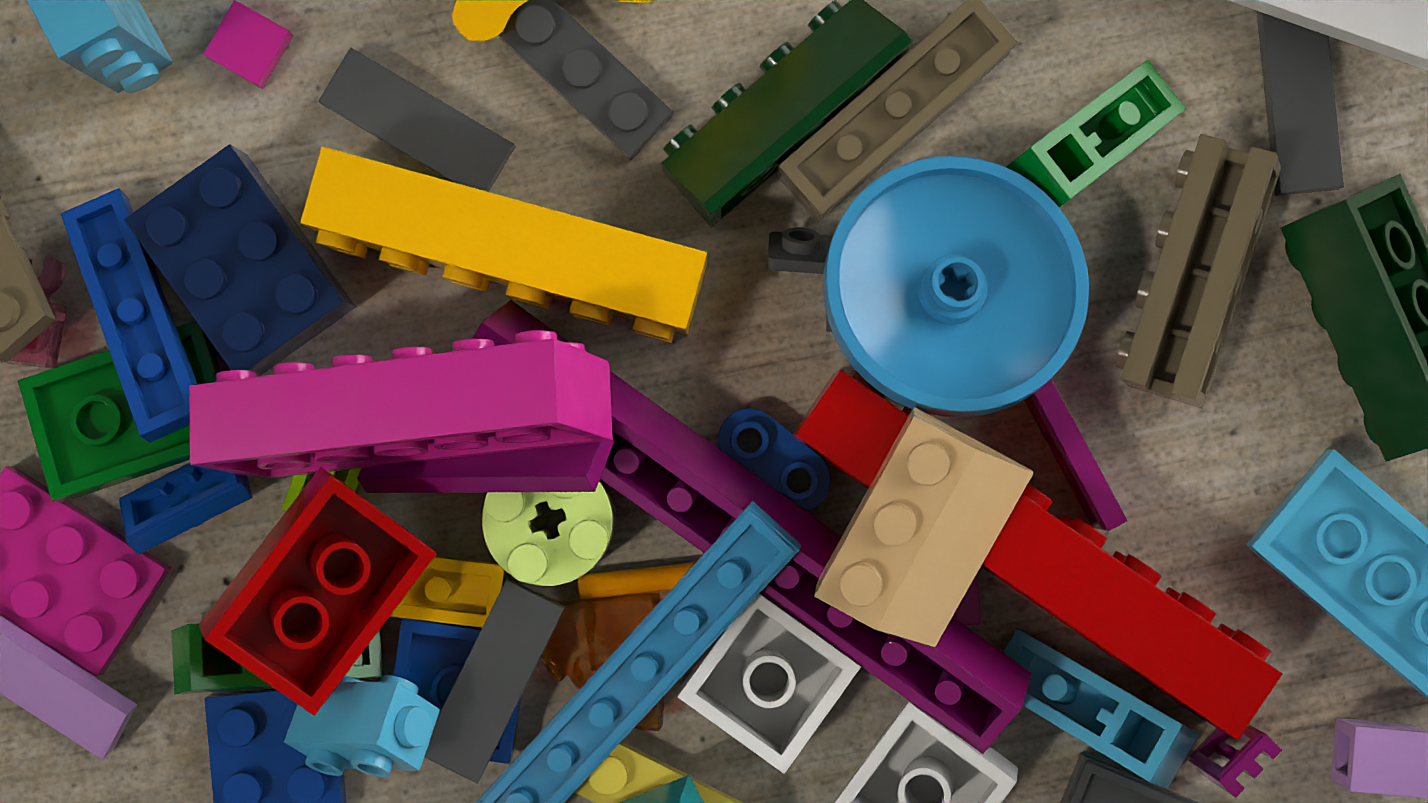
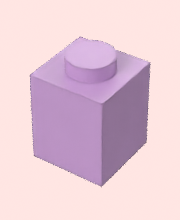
M1336 718L1331 781L1350 792L1428 798V731L1411 724Z

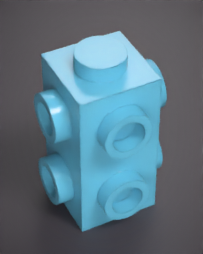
M385 675L381 677L380 682H363L353 677L344 676L315 716L297 705L284 743L306 755L305 764L308 767L328 775L341 776L344 769H357L376 777H388L391 770L420 771L440 709L417 695L419 688L406 679Z

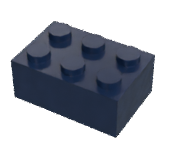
M231 144L224 147L124 219L231 370L252 371L257 373V377H260L274 365L281 362L356 308L353 301L249 156Z

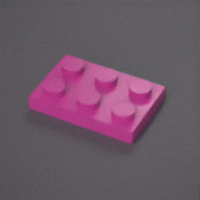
M5 466L0 474V615L96 677L100 676L110 666L172 567L147 551L137 555L126 543L124 536L69 501L63 503L52 501L46 486L15 466Z

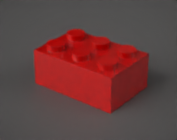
M320 467L203 618L199 628L204 640L315 716L436 556L437 552L323 467Z

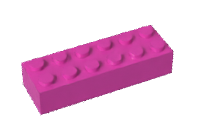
M535 330L520 332L515 335L514 344L494 346V341L488 339L458 340L453 342L452 352L433 354L432 349L425 347L397 348L392 350L391 360L373 362L372 357L366 355H342L332 358V367L314 369V365L308 363H282L273 366L274 375L257 377V373L246 370L222 371L216 373V382L189 386L190 465L260 479L314 474L320 467H323L328 472L613 440L609 361L586 352L584 344L557 340V333L552 331Z

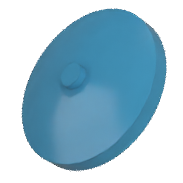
M940 156L916 160L885 173L866 187L850 204L838 224L826 255L823 272V296L828 322L835 340L853 368L869 384L890 399L911 409L916 407L927 414L944 417H973L995 413L1027 399L1044 386L1064 365L1077 345L1086 320L1089 303V277L1084 253L1073 227L1057 204L1043 190L1017 172L999 164L971 157Z

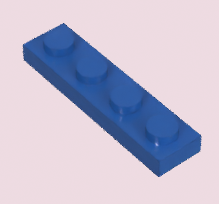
M118 188L60 214L139 435L150 443L190 425L189 386L198 384L152 260L124 221L126 217L133 213L129 198Z

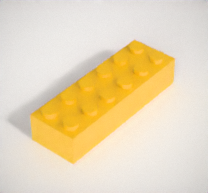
M323 146L320 149L300 221L301 224L318 232L315 243L327 246L328 249L342 254L365 259L368 248L381 252L380 261L389 263V266L426 276L429 265L444 269L442 278L451 280V283L488 293L490 282L507 286L505 295L512 297L514 301L547 310L550 308L552 299L571 304L569 313L574 314L573 317L609 327L611 326L613 316L634 321L632 330L635 331V334L671 344L674 333L685 336L689 334L708 265L707 252Z

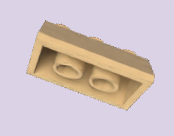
M913 407L817 581L814 597L875 630L935 647L1034 472L920 409Z

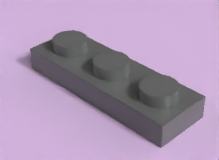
M528 0L510 15L504 30L497 36L630 161L673 116V111L554 0Z

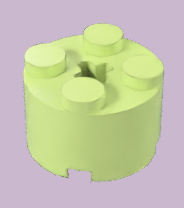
M602 479L599 480L595 492H488L485 497L482 513V529L485 542L496 562L518 581L540 586L565 584L587 573L607 551L613 538L616 523L615 502L609 487ZM547 501L551 510L562 508L565 512L566 520L558 525L559 536H552L548 528L539 530L536 526L535 518L542 514V507L540 505L542 502Z

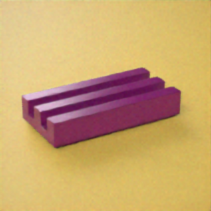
M1249 724L1239 738L1240 741L1245 743L1240 750L1225 743L1230 735L1216 728L1195 749L1188 760L1203 776L1235 798L1245 789L1236 780L1242 772L1255 779L1264 770L1255 761V758L1262 753L1274 759L1282 751L1266 733ZM1214 752L1227 761L1223 767L1209 759Z

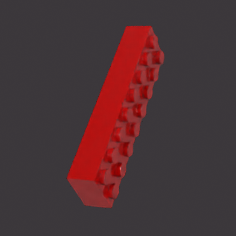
M839 370L831 376L792 433V437L804 443L820 457L868 489L912 409L905 406L900 411L884 400L886 395L869 384L856 370H852L849 375ZM1027 484L981 567L1199 718L1238 740L1283 674L1265 662L1271 651L1239 629L1234 631L1222 623L1218 628L1210 624L1216 616L1213 610L1185 592L1180 594L1170 587L1164 592L1156 587L1162 577L1158 572L1130 554L1126 557L1122 553L1115 551L1111 556L1101 549L1107 540L1104 535L1076 517L1071 519L1063 514L1060 519H1057L1047 512L1053 501L1030 484Z

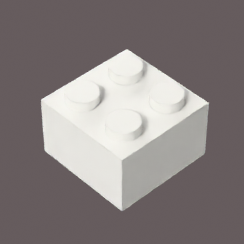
M759 593L703 653L680 685L678 698L785 774L861 666Z
M907 700L841 789L834 803H1002L1017 783L1018 767L991 747L982 754Z

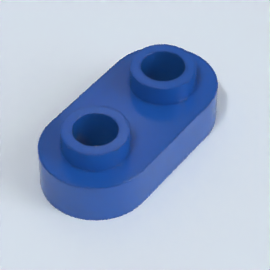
M741 409L728 416L721 425L718 434L719 449L803 510L809 511L814 509L826 498L830 489L831 477L824 460L804 443L792 437V433L770 415L758 409ZM749 427L757 429L762 436L760 448L751 453L744 452L737 444V436L740 431ZM796 468L807 470L811 476L809 488L800 493L791 491L786 481L789 472Z

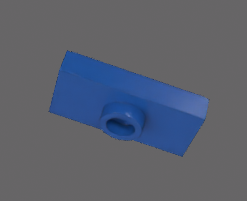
M188 463L120 497L119 503L126 543L139 555L253 498L248 476L190 465Z

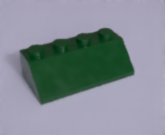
M837 0L832 1L808 23V27L813 33L795 48L788 41L783 43L760 64L759 67L765 73L747 89L741 83L734 85L711 107L717 114L699 131L692 124L688 125L665 145L663 150L667 153L668 157L661 162L663 173L711 228L714 227L771 178L785 159L909 51L913 40L902 28L864 0H850L843 7Z
M1398 174L1280 227L1286 240L1285 250L1292 266L1302 275L1312 298L1311 307L1313 315L1318 324L1326 329L1338 355L1337 364L1340 375L1345 383L1353 388L1364 413L1365 430L1372 442L1379 446L1385 462L1428 449V234L1401 174Z

